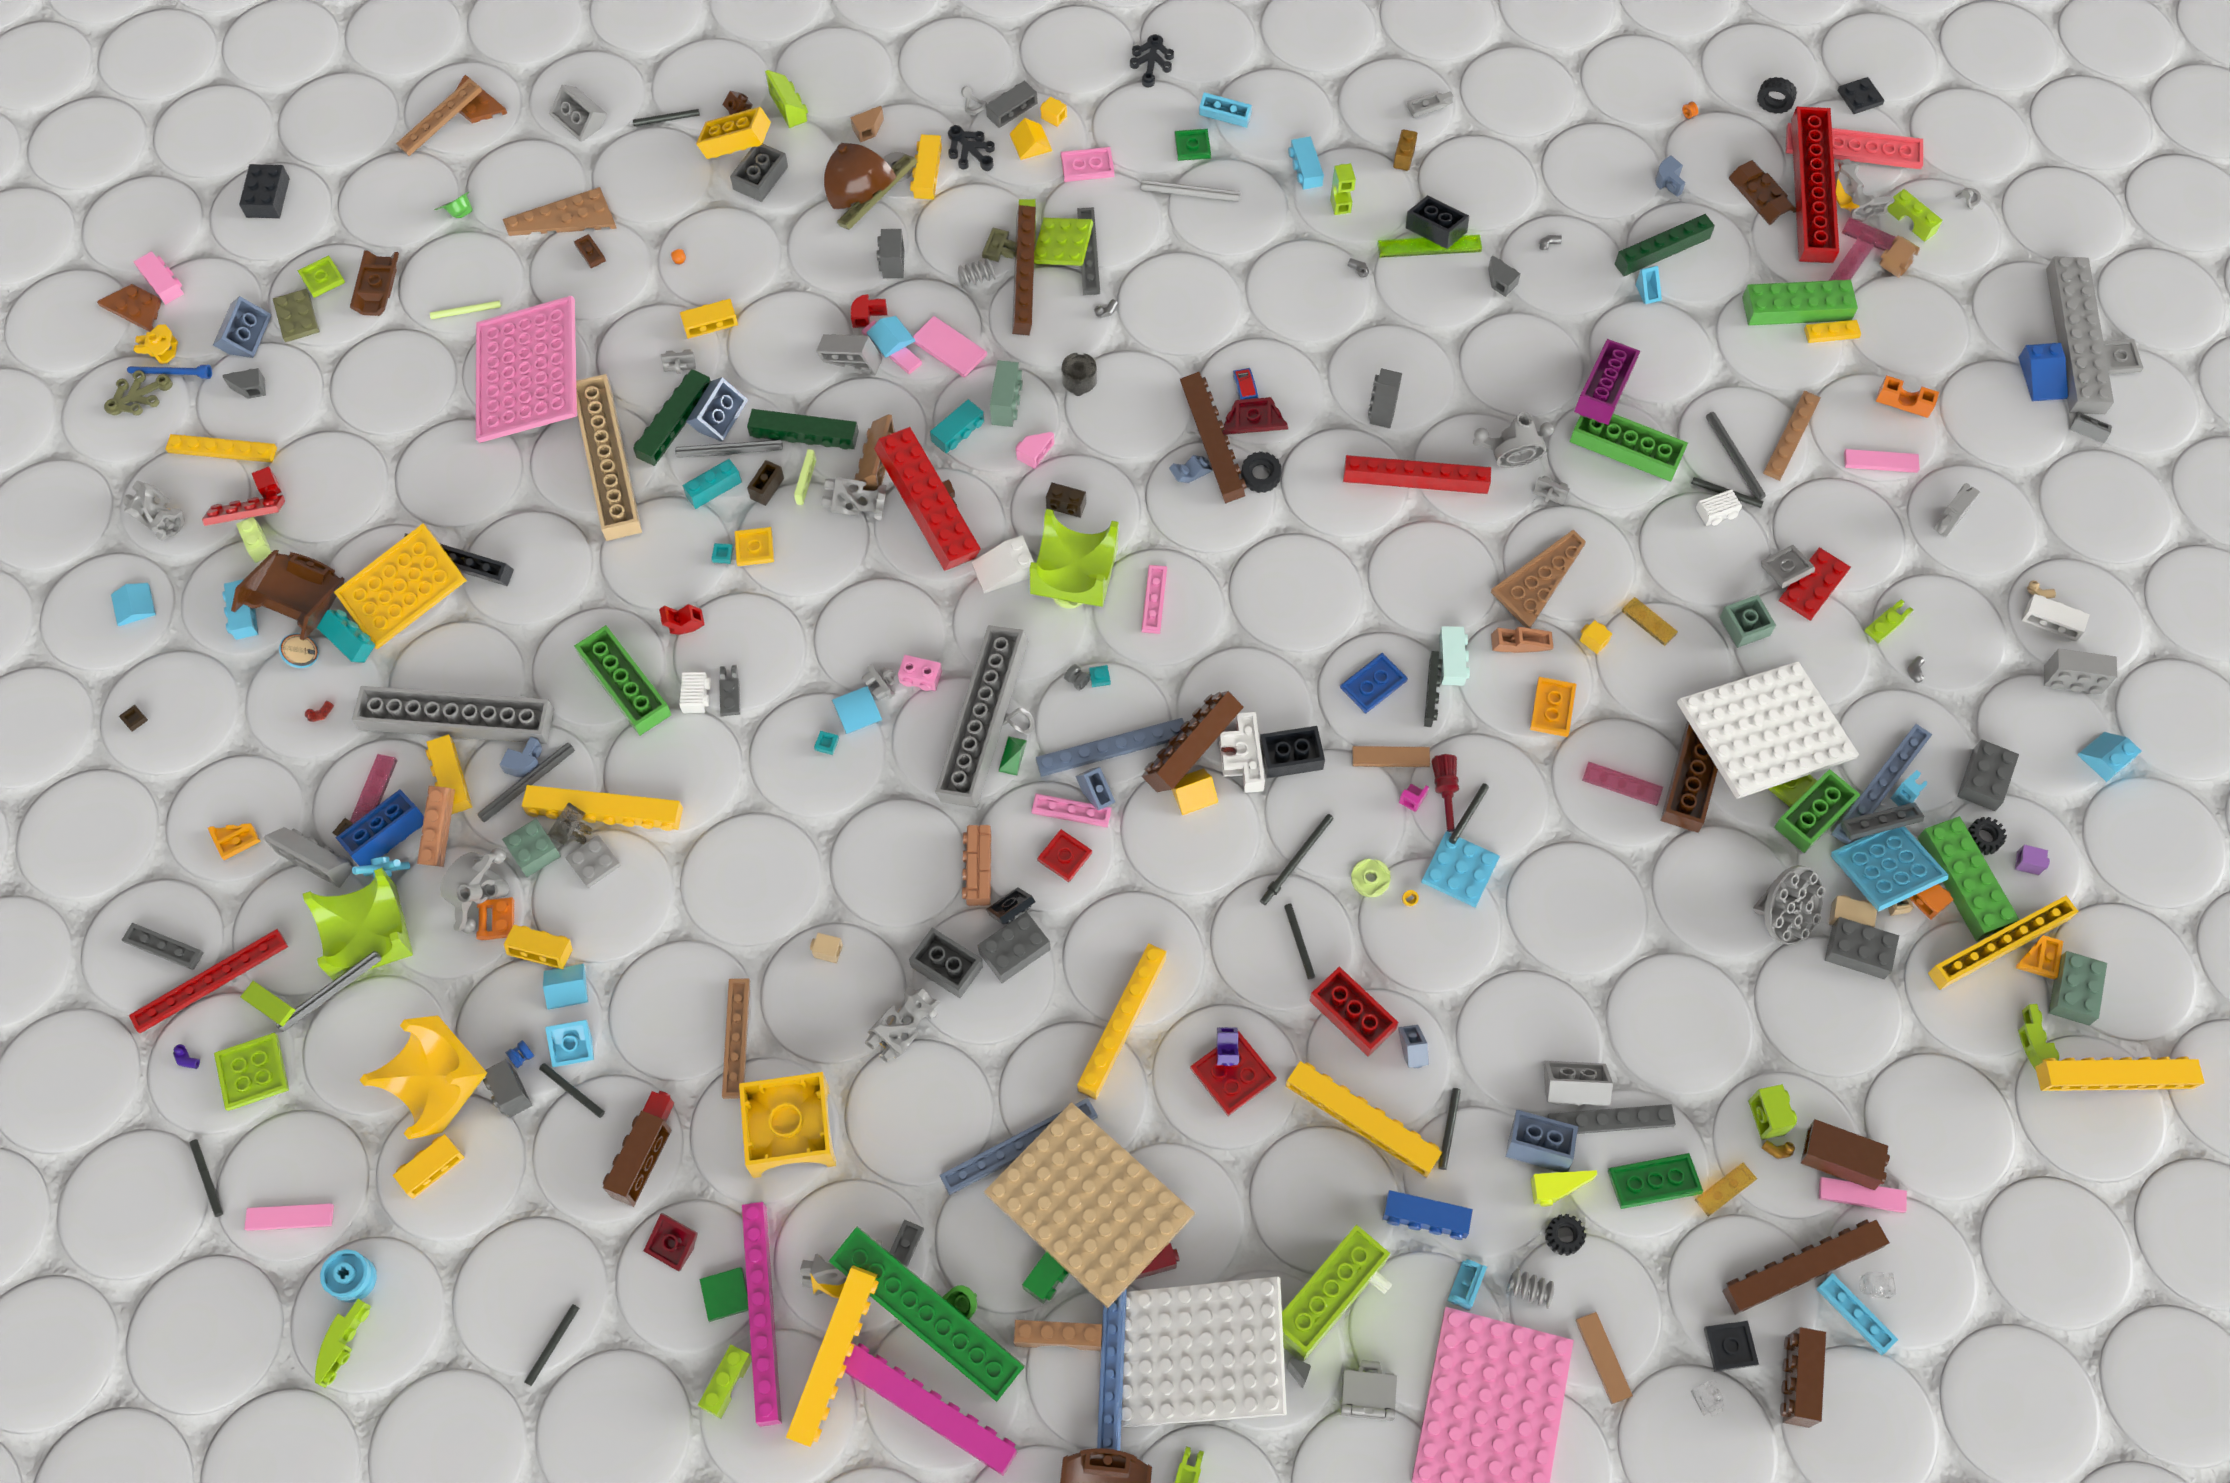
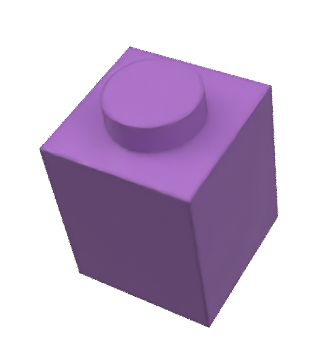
M2024 844L2017 851L2015 870L2040 875L2048 868L2050 859L2047 858L2048 850Z

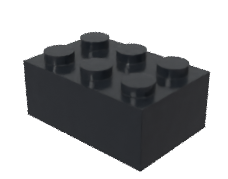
M249 164L239 203L246 218L280 219L290 180L283 165Z
M1427 195L1407 211L1406 229L1448 249L1467 233L1469 215Z
M1317 726L1260 734V748L1266 778L1323 770L1325 757Z

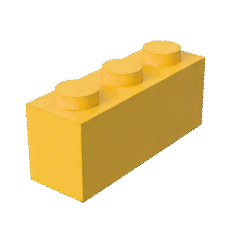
M731 299L721 300L680 312L688 339L738 325Z
M513 925L504 942L506 954L509 956L562 970L573 951L570 939L567 937L555 936L546 931L532 930L527 926Z
M444 1134L435 1138L425 1150L417 1152L414 1159L407 1164L401 1165L392 1176L405 1193L413 1199L465 1157L452 1140Z

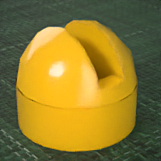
M1408 890L1402 895V902L1409 907L1417 904L1419 896L1414 890ZM1412 895L1414 899L1407 902L1406 898Z

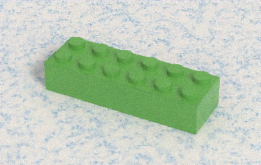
M1851 280L1748 284L1742 296L1748 326L1849 321L1853 319L1858 309Z
M1614 413L1608 425L1580 415L1570 442L1669 482L1672 481L1688 445V442Z
M607 625L574 645L579 657L639 736L672 715L667 703Z
M1960 816L1925 828L1917 838L1927 852L1948 874V880L1944 881L1943 884L1954 899L1953 902L1975 941L1987 938L2020 920Z

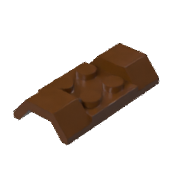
M1753 160L1740 165L1729 176V180L1769 225L1780 215L1790 210L1793 213L1796 212V207L1787 198L1788 195L1768 172L1765 173Z
M364 250L350 303L351 309L362 315L380 316L385 311L397 271L398 252H394L391 257L376 256L368 250Z

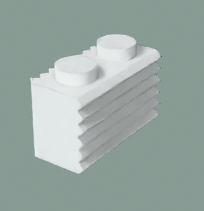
M1731 489L1699 500L1696 510L1704 524L1708 526L1711 524L1717 525L1727 518L1729 520L1734 519L1738 516L1742 505Z
M682 672L680 693L682 713H705L706 706H709L707 689L711 688V680L707 678L706 672Z

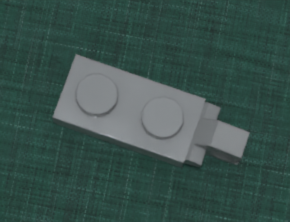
M1437 91L1408 101L1407 108L1413 118L1446 107L1453 103L1454 96L1451 91L1444 94Z

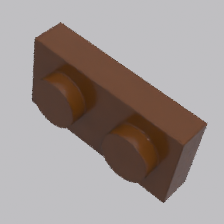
M589 234L574 241L576 248L590 268L606 261L604 255Z

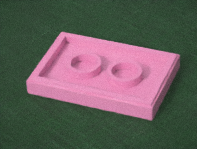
M1110 147L1061 152L1064 182L1114 177Z

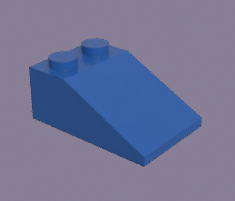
M2061 343L2026 345L2018 359L2031 400L2067 399L2066 357Z

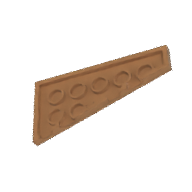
M600 187L503 219L509 236L530 235L531 232L545 234L548 231H556L557 233L584 231L585 228L601 230V227H610V229H617Z
M1574 530L1570 531L1492 588L1491 593L1525 628H1531L1585 546L1586 541Z

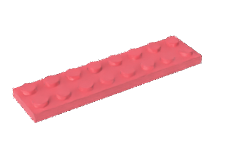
M1788 123L1786 128V153L1793 154L1791 123ZM1832 128L1834 159H1849L1855 162L1922 169L1923 139Z

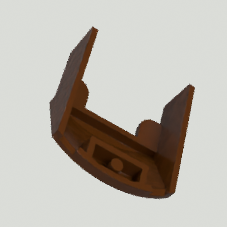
M274 550L236 587L231 611L236 612L243 604L250 608L263 606L297 620V625L302 629L300 640L304 641L317 628L327 610L331 608L337 597L334 591L344 584L345 579L343 577L339 578L334 574L335 570L315 559L290 552L289 555L278 554L279 550Z
M1104 1448L1086 1449L1063 1457L1060 1483H1151L1152 1466L1137 1459L1136 1456L1123 1451Z

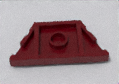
M1271 397L1235 400L1232 410L1226 416L1225 430L1222 433L1223 435L1288 430V424L1283 419L1281 412L1275 406Z

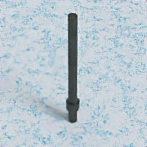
M1326 815L1275 882L1272 881L1267 887V892L1260 899L1263 905H1267L1270 899L1278 894L1281 890V885L1334 819L1332 815Z

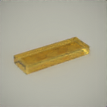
M1636 597L1625 605L1621 611L1664 646L1678 633L1676 629Z
M1743 1162L1698 1196L1695 1201L1709 1217L1755 1182L1757 1178Z

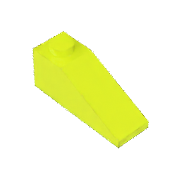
M1597 1170L1534 1174L1530 1179L1534 1204H1540L1542 1207L1552 1206L1553 1203L1592 1181L1597 1176Z

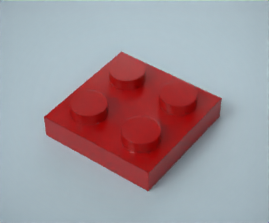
M1060 829L1039 855L1037 861L1067 882H1070L1091 856L1092 850Z

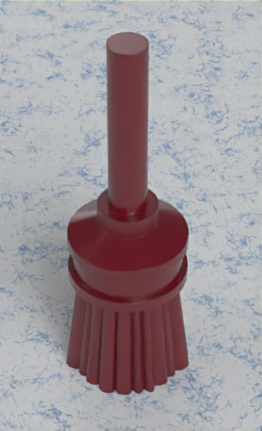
M1441 754L1433 757L1431 761L1435 776V792L1441 794L1442 798H1444L1447 832H1453L1455 827L1452 798L1454 793L1459 791V779L1456 777L1457 757L1451 754Z

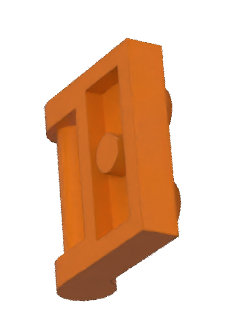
M513 897L490 899L477 904V908H479V929L476 932V939L507 938L514 925ZM487 908H492V931H487Z

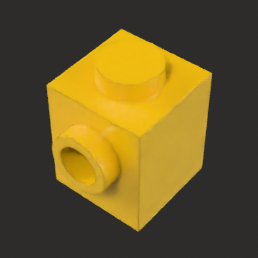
M1049 97L1046 102L1044 101L1041 104V119L1058 127L1067 117V105L1060 100Z
M1594 620L1590 625L1586 624L1581 630L1580 642L1598 654L1609 643L1612 633L1603 624Z

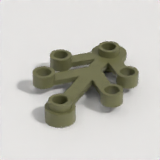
M140 370L133 373L135 380L127 396L122 398L125 390L129 388V383L123 378L117 380L116 386L118 389L114 397L105 402L104 409L111 415H118L121 412L132 413L136 416L140 415L143 412L140 404L157 407L160 403L155 395L143 396L158 388L162 391L169 390L173 385L171 379L166 375H159L155 382L139 389L146 376ZM129 402H134L131 406L125 405Z

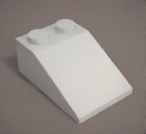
M1022 535L1004 541L972 561V566L983 592L987 593L1029 579L1030 565L1034 561Z

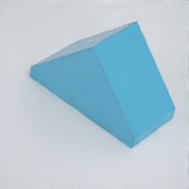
M1658 266L1641 269L1635 285L1644 304L1662 301Z

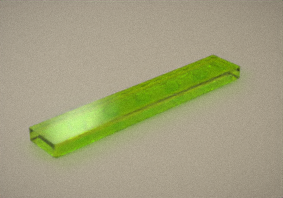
M1464 235L1448 249L1426 238L1378 240L1379 258L1481 252L1482 244L1480 235Z

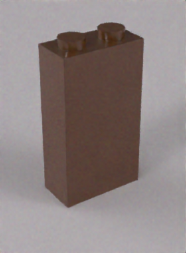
M1814 1119L1807 1129L1801 1164L1876 1190L1886 1180L1887 1173L1884 1172V1169L1890 1159V1155L1887 1154L1889 1146Z

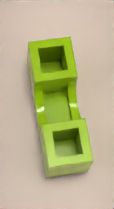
M1351 163L1334 166L1330 196L1334 215L1351 213L1353 201L1350 191L1355 189L1356 178Z
M1905 189L1893 196L1895 201L1887 208L1892 216L1898 221L1905 216H1909L1914 223L1912 232L1924 242L1936 234L1943 221L1939 216Z
M730 1344L698 1406L702 1410L721 1419L732 1399L731 1392L738 1379L744 1377L752 1362V1356Z

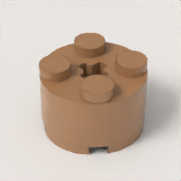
M1898 235L1893 240L1891 249H1886L1882 254V260L1879 265L1899 278L1913 263V255H1918L1920 247Z

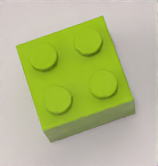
M1783 1084L1758 1089L1748 1100L1761 1140L1785 1136L1796 1125L1797 1116L1795 1111L1791 1109L1789 1103L1790 1096L1788 1091L1784 1089Z

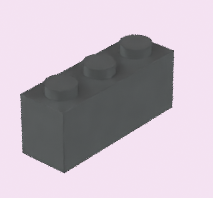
M1024 80L995 100L990 101L986 105L987 117L1000 128L1038 104L1037 92Z

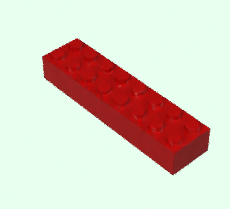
M911 427L879 438L874 450L943 570H949L975 559L981 548Z

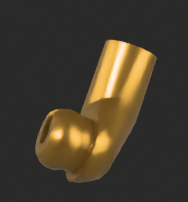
M1766 1140L1761 1147L1777 1159L1790 1157L1795 1151V1146L1791 1142L1776 1146Z

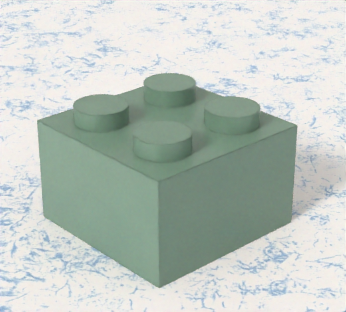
M1759 595L1725 606L1719 617L1737 648L1771 636L1776 627L1774 620Z
M537 818L502 839L526 877L561 857Z

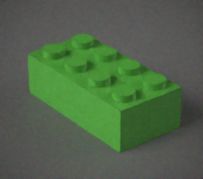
M1829 769L1778 820L1774 828L1805 853L1855 803L1860 794Z

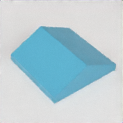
M897 316L880 319L866 332L885 358L915 342V339Z
M148 583L125 584L111 594L118 626L156 615Z
M584 964L564 967L563 970L557 968L544 971L543 990L548 1010L588 1002Z
M587 1019L545 1027L552 1067L594 1060L592 1036Z

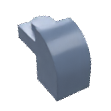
M1672 155L1661 162L1655 182L1660 190L1666 187L1678 197L1682 194L1686 182L1679 177L1683 165Z
M530 737L522 753L507 749L500 763L503 772L515 777H524L539 765L536 758L542 752V746L538 739Z

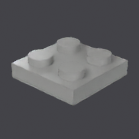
M2134 339L2103 341L2109 374L2134 373L2143 370Z
M1794 545L1761 561L1763 569L1781 588L1815 572V567Z
M599 835L565 857L587 888H590L621 866Z

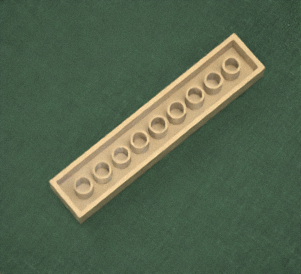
M604 374L577 380V413L601 530L606 541L642 533L608 377Z

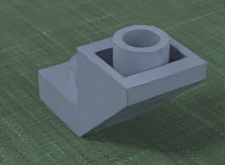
M1193 455L1184 465L1173 463L1169 467L1176 480L1184 483H1190L1212 471L1208 459L1204 456Z

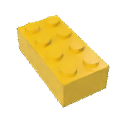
M761 107L705 122L696 145L706 159L732 154L733 152L743 151L754 146L758 147L763 143L771 122Z

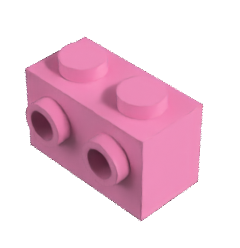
M904 655L898 672L899 682L907 687L916 686L925 691H936L942 674L941 663Z

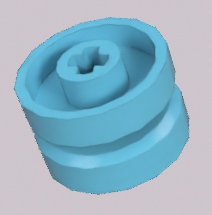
M349 1249L337 1251L329 1256L320 1272V1282L324 1290L338 1300L348 1303L367 1297L373 1290L377 1280L376 1269L373 1263L357 1251Z

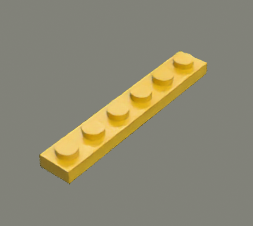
M170 434L165 449L168 453L272 463L277 447L272 443Z

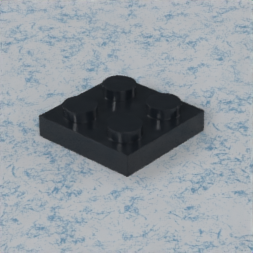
M1869 77L1841 85L1837 90L1853 114L1881 106L1885 101Z
M1017 887L986 910L989 916L1001 924H1007L1013 921L1019 913L1029 910L1031 905L1035 903L1032 895Z
M1748 1321L1704 1327L1714 1372L1759 1365Z

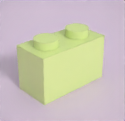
M254 517L236 524L247 552L255 563L264 560L272 553L262 528Z

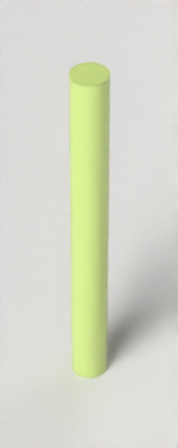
M499 300L430 312L431 319L500 308L501 303Z

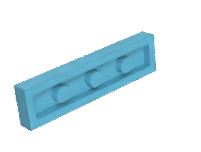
M1833 1273L1816 1288L1881 1356L1898 1341L1897 1337Z

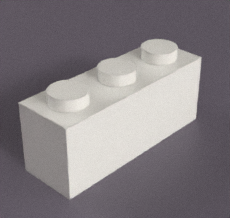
M2034 594L2027 603L2022 621L2077 641L2085 632L2090 614Z

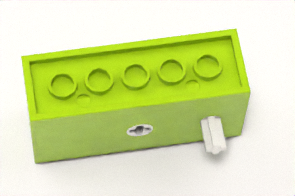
M1357 1224L1282 1312L1283 1347L1297 1360L1304 1362L1369 1283H1372L1384 1295L1392 1286L1387 1279L1378 1273L1385 1265L1390 1253Z

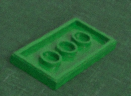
M1689 1153L1608 1168V1174L1620 1209L1703 1193Z

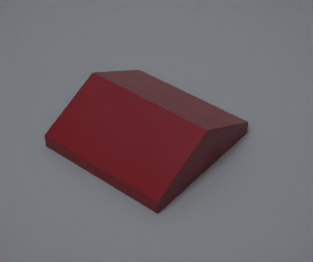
M661 1213L643 1251L679 1272L694 1250L698 1233Z

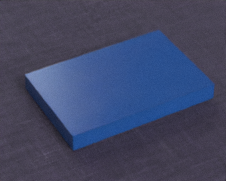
M1381 653L1342 683L1340 688L1366 714L1406 683L1408 678Z

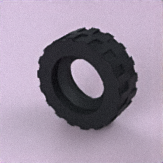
M1782 77L1768 78L1760 86L1757 102L1763 110L1769 113L1782 114L1783 112H1788L1796 99V87L1788 79H1783ZM1769 92H1779L1785 96V99L1772 98Z
M1259 451L1258 453L1254 452L1244 459L1241 478L1244 479L1247 488L1257 493H1266L1277 487L1281 477V464L1278 458L1276 459L1273 454L1271 455L1268 452ZM1258 465L1266 466L1270 470V475L1266 479H1258L1252 473L1253 468Z

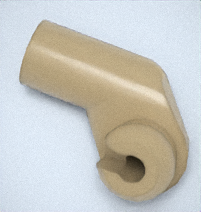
M2037 581L2029 582L2027 590L2030 594L2041 595L2047 599L2055 598V589L2042 590L2039 588L2040 584Z

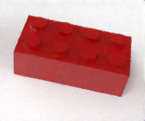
M1340 966L1310 996L1309 1001L1367 1057L1397 1029L1399 1022Z

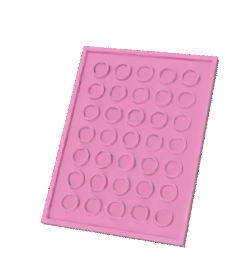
M572 296L476 322V440L479 443L577 416L575 299Z
M1445 1307L1411 1483H1550L1574 1340Z

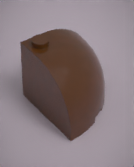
M841 143L837 146V149L831 155L826 165L824 174L825 193L833 209L849 208L853 203L860 202L862 204L872 199V194L878 190H885L897 176L889 164L869 148L858 144Z

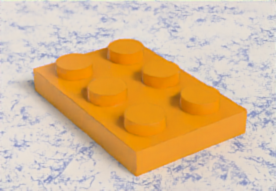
M1539 677L1530 730L1568 737L1577 684Z

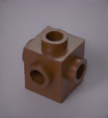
M729 91L722 104L729 111V115L749 110L753 106L746 95L734 91Z

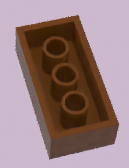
M642 1110L639 1116L637 1115L632 1122L633 1128L630 1134L625 1136L622 1143L623 1148L620 1154L615 1156L612 1164L613 1168L610 1173L606 1174L603 1180V1189L611 1198L632 1207L635 1206L672 1131L664 1119Z
M1799 1327L1788 1334V1337L1786 1336L1784 1340V1349L1787 1350V1356L1783 1361V1371L1786 1373L1785 1380H1783L1781 1392L1784 1394V1403H1781L1780 1415L1783 1416V1423L1810 1428L1822 1422L1826 1332Z

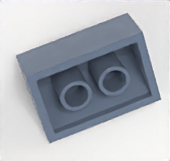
M239 296L230 304L213 346L230 355L253 358L272 314Z
M723 377L712 380L686 422L699 433L719 441H724L748 399Z
M1516 1110L1508 1139L1506 1157L1558 1172H1568L1574 1160L1578 1126Z

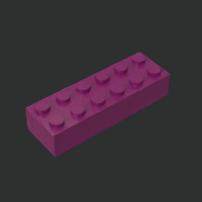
M1607 339L1581 392L1574 412L1608 425L1635 367L1640 350Z

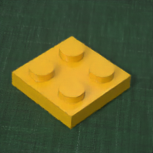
M771 527L734 531L737 566L774 562Z

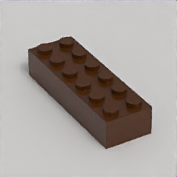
M1229 691L1218 692L1215 695L1210 694L1204 700L1205 704L1193 712V718L1190 721H1186L1180 727L1181 731L1179 734L1174 735L1168 741L1169 745L1157 753L1156 756L1158 758L1145 767V772L1141 777L1156 792L1172 790L1244 708Z
M1688 721L1660 821L1699 833L1705 822L1718 768Z

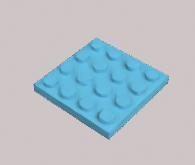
M1905 826L1865 836L1831 852L1833 860L1878 912L1948 880V874Z

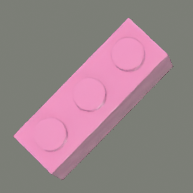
M151 251L134 261L140 273L165 305L183 295L180 289L182 284L177 277L172 278L174 274L168 266L164 267L166 264L160 256L156 257Z

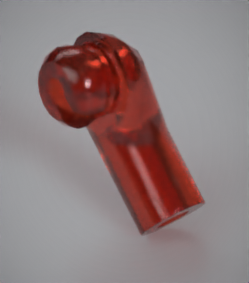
M325 701L320 710L308 709L304 715L310 722L324 720L334 705L329 701Z

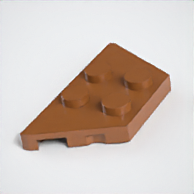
M463 76L457 89L469 79L468 76ZM483 89L481 93L459 111L471 123L480 122L483 119L493 118L492 115L497 113L507 114L506 108Z
M133 284L97 301L100 307L149 332L154 329L152 326L153 321L157 320V312L161 306L159 297Z

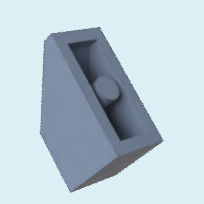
M1100 767L1089 769L1075 776L1083 794L1098 811L1115 803Z
M1419 1025L1398 1027L1403 1055L1408 1068H1421L1422 1066L1429 1065L1428 1043Z

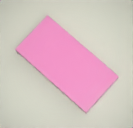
M935 316L913 336L915 339L914 344L964 378L987 356V351Z

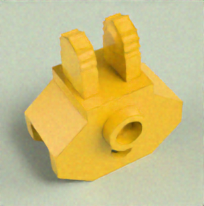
M159 324L151 332H146V335L136 336L135 342L139 345H134L133 351L138 354H149L151 357H155L160 364H167L176 355L178 341L166 324Z

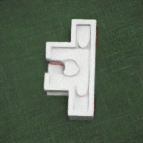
M1256 712L1238 713L1236 716L1237 731L1222 732L1219 735L1223 777L1242 775L1244 793L1264 791L1265 775Z

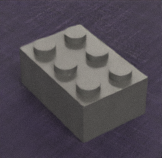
M763 143L758 147H752L730 176L733 190L762 202L788 168L786 154Z
M1981 739L1972 751L1957 797L1996 811L2005 800L2019 754Z
M1027 911L977 945L979 954L1001 983H1004L1051 950L1049 939Z
M1839 917L1832 925L1825 961L1885 979L1892 972L1900 935Z
M933 927L909 958L911 968L958 998L963 996L983 968L982 958Z

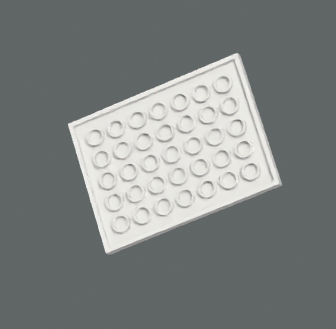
M1799 661L1680 698L1677 701L1678 706L1736 799L1848 762L1859 756V753Z
M1279 1277L1127 1292L1121 1428L1287 1415L1281 1281Z

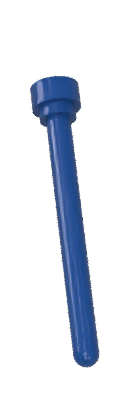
M200 365L197 368L129 366L127 368L128 373L140 370L144 374L197 375L201 379H210L212 376L210 365Z

